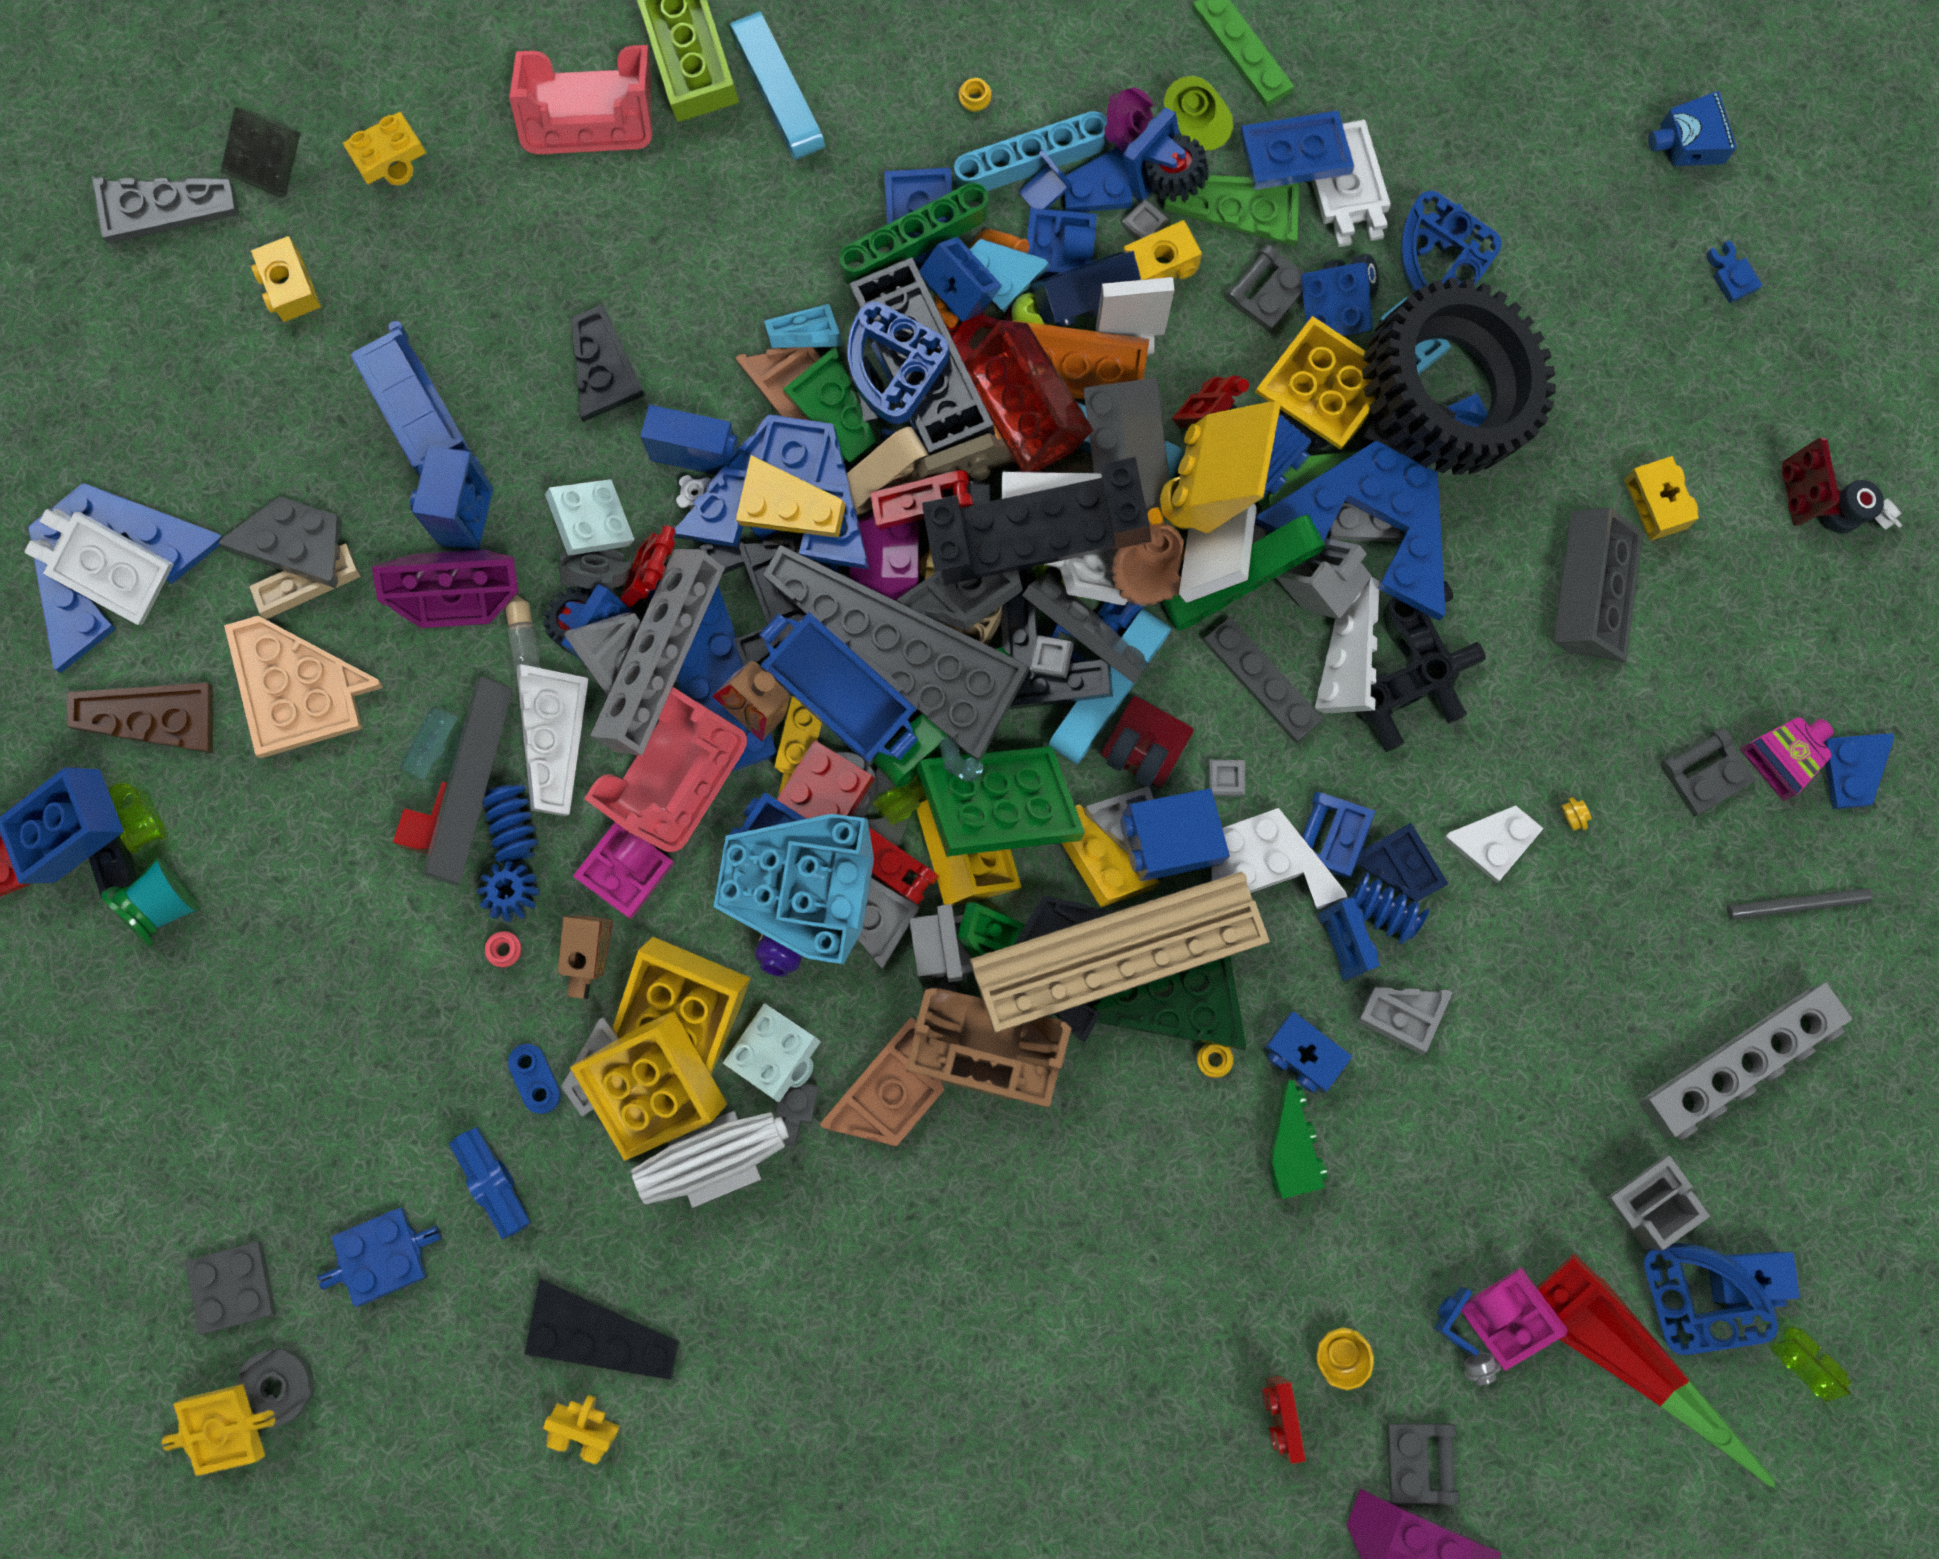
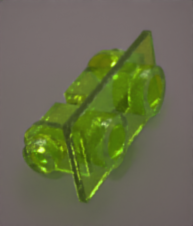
M1794 1325L1790 1326L1783 1334L1786 1340L1769 1347L1787 1368L1793 1370L1809 1386L1810 1390L1825 1402L1850 1395L1851 1392L1847 1389L1851 1383V1380L1848 1378V1372L1827 1353L1822 1354L1819 1360H1817L1815 1356L1821 1347L1802 1328L1797 1329Z

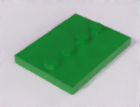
M1052 746L985 753L981 761L972 758L970 755L919 760L917 771L946 857L1081 841L1085 834Z

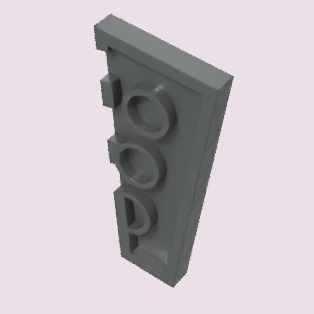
M1051 572L1031 583L1023 593V597L1132 683H1135L1149 668L1150 664L1145 660V656L1141 651L1128 645L1077 596L1067 594L1065 585Z

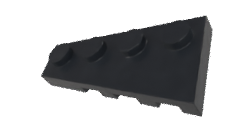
M539 1279L524 1355L668 1380L673 1379L679 1340L624 1317L611 1309L591 1302L578 1294L558 1287L545 1279Z

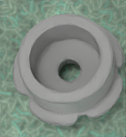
M1488 1352L1479 1353L1477 1356L1471 1355L1464 1361L1466 1368L1465 1378L1474 1381L1476 1385L1492 1383L1496 1380L1495 1373L1501 1370L1500 1364L1495 1363L1493 1354Z

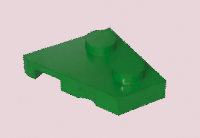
M967 902L957 937L971 957L976 958L1013 946L1025 924L980 904Z

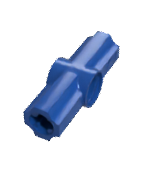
M475 1127L454 1138L449 1145L468 1177L465 1179L467 1187L475 1201L481 1207L484 1206L500 1237L506 1239L531 1224L530 1216L513 1189L515 1188L513 1178L504 1163L496 1159L479 1127Z

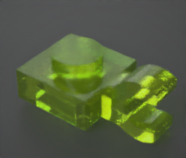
M919 774L908 785L899 789L895 787L873 802L878 813L891 826L907 819L912 814V811L921 806L918 801L927 800Z

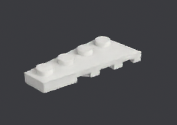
M519 664L516 669L531 811L567 816L570 814L588 678Z

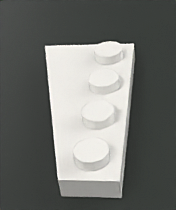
M1373 577L1370 578L1342 618L1336 619L1334 622L1315 709L1322 713L1375 710V698L1371 697V685L1376 683V669L1372 668V652L1377 651V637L1373 636V625L1378 621L1379 589L1377 588L1379 580Z

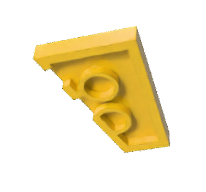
M751 455L736 521L742 526L839 538L846 504L842 499Z

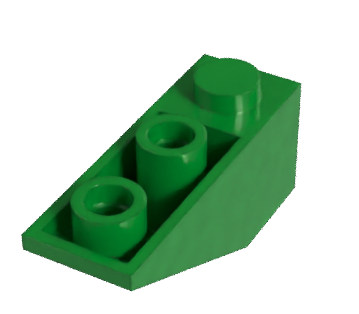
M1294 1079L1284 1082L1282 1086L1267 1161L1277 1199H1286L1325 1188L1323 1180L1328 1178L1323 1159L1321 1157L1316 1158L1313 1144L1317 1143L1315 1129L1311 1121L1306 1122L1302 1108L1307 1107L1303 1089L1301 1086L1296 1087Z

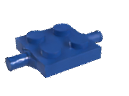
M400 1207L336 1234L331 1238L338 1257V1268L318 1275L317 1280L321 1281L319 1286L322 1290H325L343 1281L348 1288L353 1307H360L424 1280L428 1276L422 1261V1247L442 1240V1234L439 1233L441 1231L435 1225L432 1228L417 1233L410 1226L405 1209Z

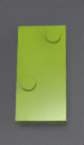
M637 0L677 122L740 103L708 1Z

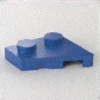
M1893 733L1828 738L1823 742L1832 754L1825 764L1832 809L1868 807L1873 804L1894 740Z

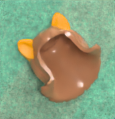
M1158 507L1151 508L1147 513L1152 542L1119 548L1113 557L1112 572L1114 575L1112 580L1115 582L1114 586L1116 590H1121L1120 596L1123 599L1127 598V601L1132 602L1134 605H1155L1157 602L1173 599L1174 595H1179L1181 583L1179 570L1184 560L1186 549L1183 546L1184 541L1179 532L1173 526L1164 523L1163 515Z

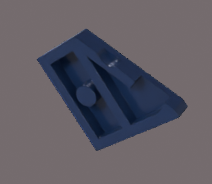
M1412 823L1362 850L1357 865L1397 891L1405 894L1413 901L1418 902L1448 885V882Z

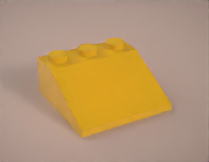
M1313 316L1255 391V393L1269 402L1277 401L1281 403L1280 409L1340 450L1372 412L1369 406L1376 401L1375 396H1365L1364 387L1372 381L1370 379H1363L1362 369L1370 364L1363 361L1364 352L1366 351Z
M1270 401L1207 414L1196 424L1190 425L1184 437V442L1187 444L1185 455L1178 467V473L1180 474L1179 484L1172 497V504L1174 505L1173 520L1208 534L1263 498L1281 403Z
M652 937L637 952L612 1028L618 1037L621 1038L642 1025L675 1011L708 1071L712 1074L739 1013L751 978L656 937Z
M675 1011L642 1025L570 1067L624 1161L712 1123L727 1105L725 1098Z

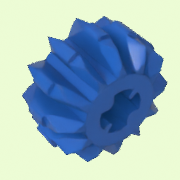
M506 861L503 871L497 864L492 865L491 869L494 873L492 877L487 874L481 875V879L488 883L487 887L477 888L479 895L487 896L480 902L481 908L490 909L489 916L497 919L502 914L505 922L512 921L514 912L520 919L525 918L526 913L523 909L525 905L530 909L536 908V904L529 897L540 895L538 888L530 887L537 881V877L534 874L526 875L528 867L520 864L515 869L512 861ZM506 885L515 891L512 897L502 892Z

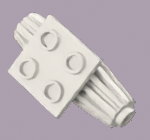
M736 1111L714 1119L712 1123L669 1141V1147L633 1168L632 1177L638 1194L645 1205L688 1195L691 1206L694 1208L761 1180L756 1165L784 1148L783 1139L788 1138L789 1134L782 1117L774 1118L772 1112L738 1119Z

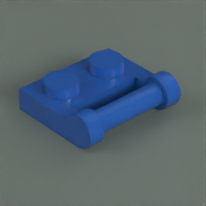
M1315 792L1311 801L1314 806L1302 838L1312 849L1326 811H1335L1336 814L1321 854H1315L1331 873L1351 879L1374 820L1375 811L1321 792Z
M1354 897L1340 901L1317 914L1320 923L1326 926L1342 970L1339 973L1342 981L1360 976L1380 966L1377 959L1378 952L1376 946L1368 936L1364 925V915L1356 905Z

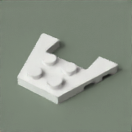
M1279 808L1222 828L1230 857L1221 865L1212 867V881L1243 872V874H1246V883L1250 893L1305 875L1317 909L1348 899L1346 891Z

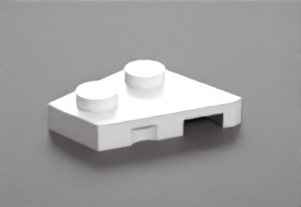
M1513 806L1449 832L1443 839L1497 883L1544 828L1517 806Z

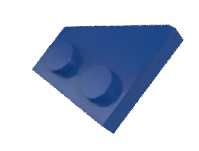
M1118 147L1066 175L1072 186L1064 193L1065 211L1088 212L1132 207L1131 188L1123 158L1124 153Z

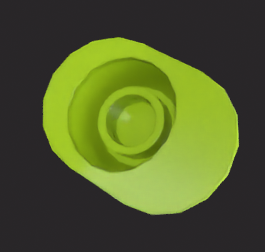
M1185 76L1174 81L1169 86L1164 97V108L1166 107L1176 112L1180 133L1183 136H1190L1191 142L1194 138L1198 140L1199 145H1203L1205 150H1215L1223 146L1231 136L1233 116L1212 85L1203 78Z

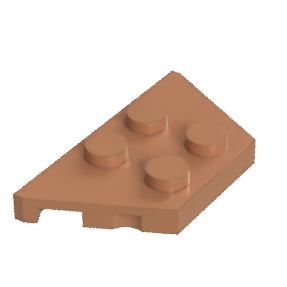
M813 347L774 348L766 350V354L750 357L742 354L735 358L739 367L779 416L807 420L784 395L783 388L821 358Z
M912 1017L909 1018L819 1124L827 1130L896 1147L944 1092V1088L938 1079L905 1071L915 1035L916 1022Z

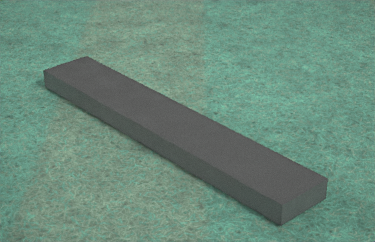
M484 677L478 678L474 686L422 875L454 886L461 883L513 691L511 688Z

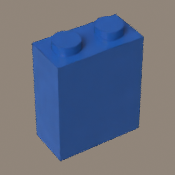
M649 404L640 437L651 461L717 475L724 466L728 467L741 452L737 445L738 437L734 435L731 422Z
M1211 788L1132 803L1125 809L1120 818L1122 834L1125 838H1129L1132 850L1129 852L1130 865L1134 872H1138L1140 881L1219 866L1230 857Z

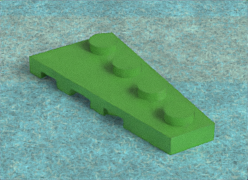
M1209 175L1208 181L1205 180L1206 186L1203 190L1197 187L1198 194L1193 197L1191 193H1188V200L1182 201L1181 196H1177L1176 202H1171L1168 195L1164 200V210L1293 247H1296L1298 242L1299 183L1254 190L1251 177Z

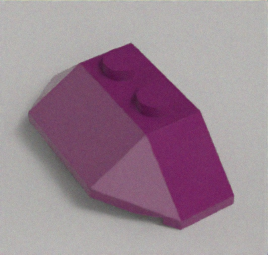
M872 511L858 520L869 569L850 567L849 579L897 601L898 598L921 583L922 519L879 530L875 523L874 512Z
M489 550L419 553L372 566L377 601L384 606H389L396 613L420 628L490 624L519 591L514 557Z
M1362 1489L1358 1491L1346 1523L1361 1559H1500L1501 1552Z

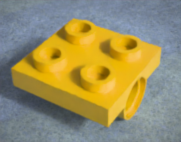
M401 112L383 117L376 125L365 131H358L351 135L348 140L342 142L367 185L383 176L393 185L407 183L413 175L411 161L426 154L421 142ZM398 161L395 165L389 166L391 163Z

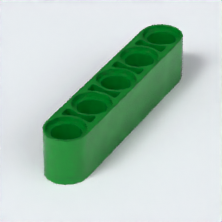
M978 183L966 184L846 245L839 253L842 279L849 285V283L909 258L915 259L934 249L938 243L956 238L981 225L988 217L989 195L986 188ZM977 202L980 206L972 208L967 206V204ZM941 217H948L951 219L949 222L941 223L937 221V219ZM911 232H919L922 234L917 238H911L907 236ZM882 247H889L892 249L888 253H880L877 251ZM852 262L862 263L858 268L848 267Z
M1310 515L1298 517L1252 544L1248 580L1187 603L1180 595H1174L1173 599L1163 600L1162 603L1176 630H1184L1324 550L1326 545Z
M1000 647L996 649L997 651L1010 656V654L1004 648ZM923 714L910 724L913 734L918 738V741L900 761L894 756L880 752L874 759V764L898 789L906 786L919 775L917 771L919 760L938 758L955 743ZM905 728L885 748L889 751L907 729Z

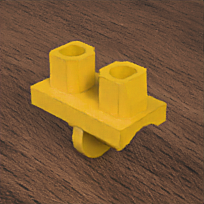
M588 1395L584 1404L570 1401L569 1405L565 1406L557 1403L552 1414L546 1418L543 1429L548 1431V1448L559 1452L566 1451L571 1440L583 1444L580 1457L584 1461L598 1464L603 1454L608 1451L617 1437L620 1425L604 1420L606 1413L594 1409L597 1398Z

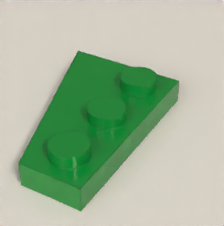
M836 347L783 388L784 395L807 420L830 423L835 426L843 459L850 467L877 446L869 423L864 422L862 407L859 405Z

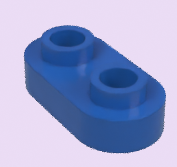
M522 1044L516 1047L509 1056L508 1067L525 1106L530 1111L539 1114L552 1112L561 1101V1089L545 1053L539 1047L531 1044ZM529 1055L532 1059V1064L529 1068L523 1069L521 1067V1059ZM540 1088H544L547 1093L545 1100L542 1102H538L535 1098V1093Z

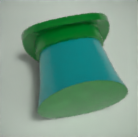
M159 857L129 887H124L123 889L120 887H110L101 894L103 901L148 948L153 945L151 935L158 932V928L200 910V906L193 894Z

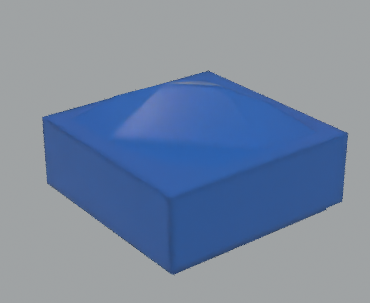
M1478 393L1447 407L1449 410L1457 413L1454 417L1455 420L1472 427L1481 425L1488 415V411Z

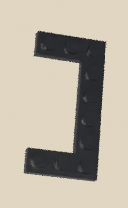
M1035 566L1018 570L1023 591L1002 605L1001 615L1003 648L1012 658L1028 665L1029 669L1037 636H1040L1038 608L1022 595L1028 586L1036 581ZM1104 660L1069 664L1067 678L1033 673L1029 670L1009 709L1113 697L1111 665Z

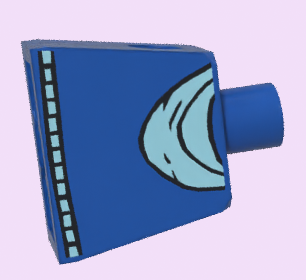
M1719 91L1672 108L1662 121L1661 130L1652 131L1648 136L1650 150L1656 152L1668 149L1672 165L1725 164L1737 148Z

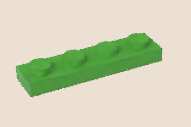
M1197 0L1193 3V12L1265 108L1293 92L1294 85L1230 0Z

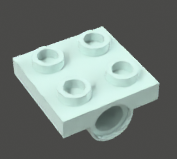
M612 480L549 487L545 493L568 556L628 547L633 543L634 537Z
M764 1003L723 1064L774 1100L780 1102L790 1086L800 1087L809 1079L813 1070V1061L810 1057L821 1041Z

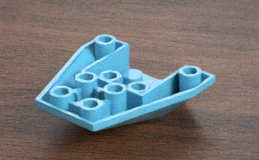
M827 814L726 836L714 908L807 959L844 964L863 929L874 856L868 819Z

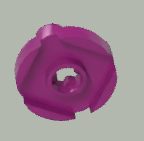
M1134 87L1114 93L1109 98L1107 107L1108 124L1104 128L1105 136L1110 143H1115L1123 153H1125L1128 145L1143 133L1150 120L1153 119L1150 108L1154 107V104L1144 91Z

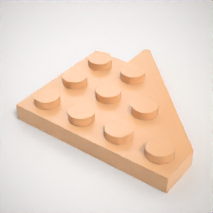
M260 616L224 625L257 757L261 759L363 729L355 696L383 688L382 682Z

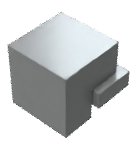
M1325 538L1324 543L1326 547L1324 550L1278 576L1277 579L1304 611L1341 619L1372 576L1361 563L1367 554L1360 545Z
M952 904L937 906L938 915L911 918L910 926L919 982L944 979L945 977H948V982L961 981L963 976L974 974L969 962L972 957L957 937L963 915L953 916Z
M1670 1155L1662 1157L1606 1197L1643 1249L1663 1251L1710 1217L1694 1193L1687 1191L1692 1188V1185Z

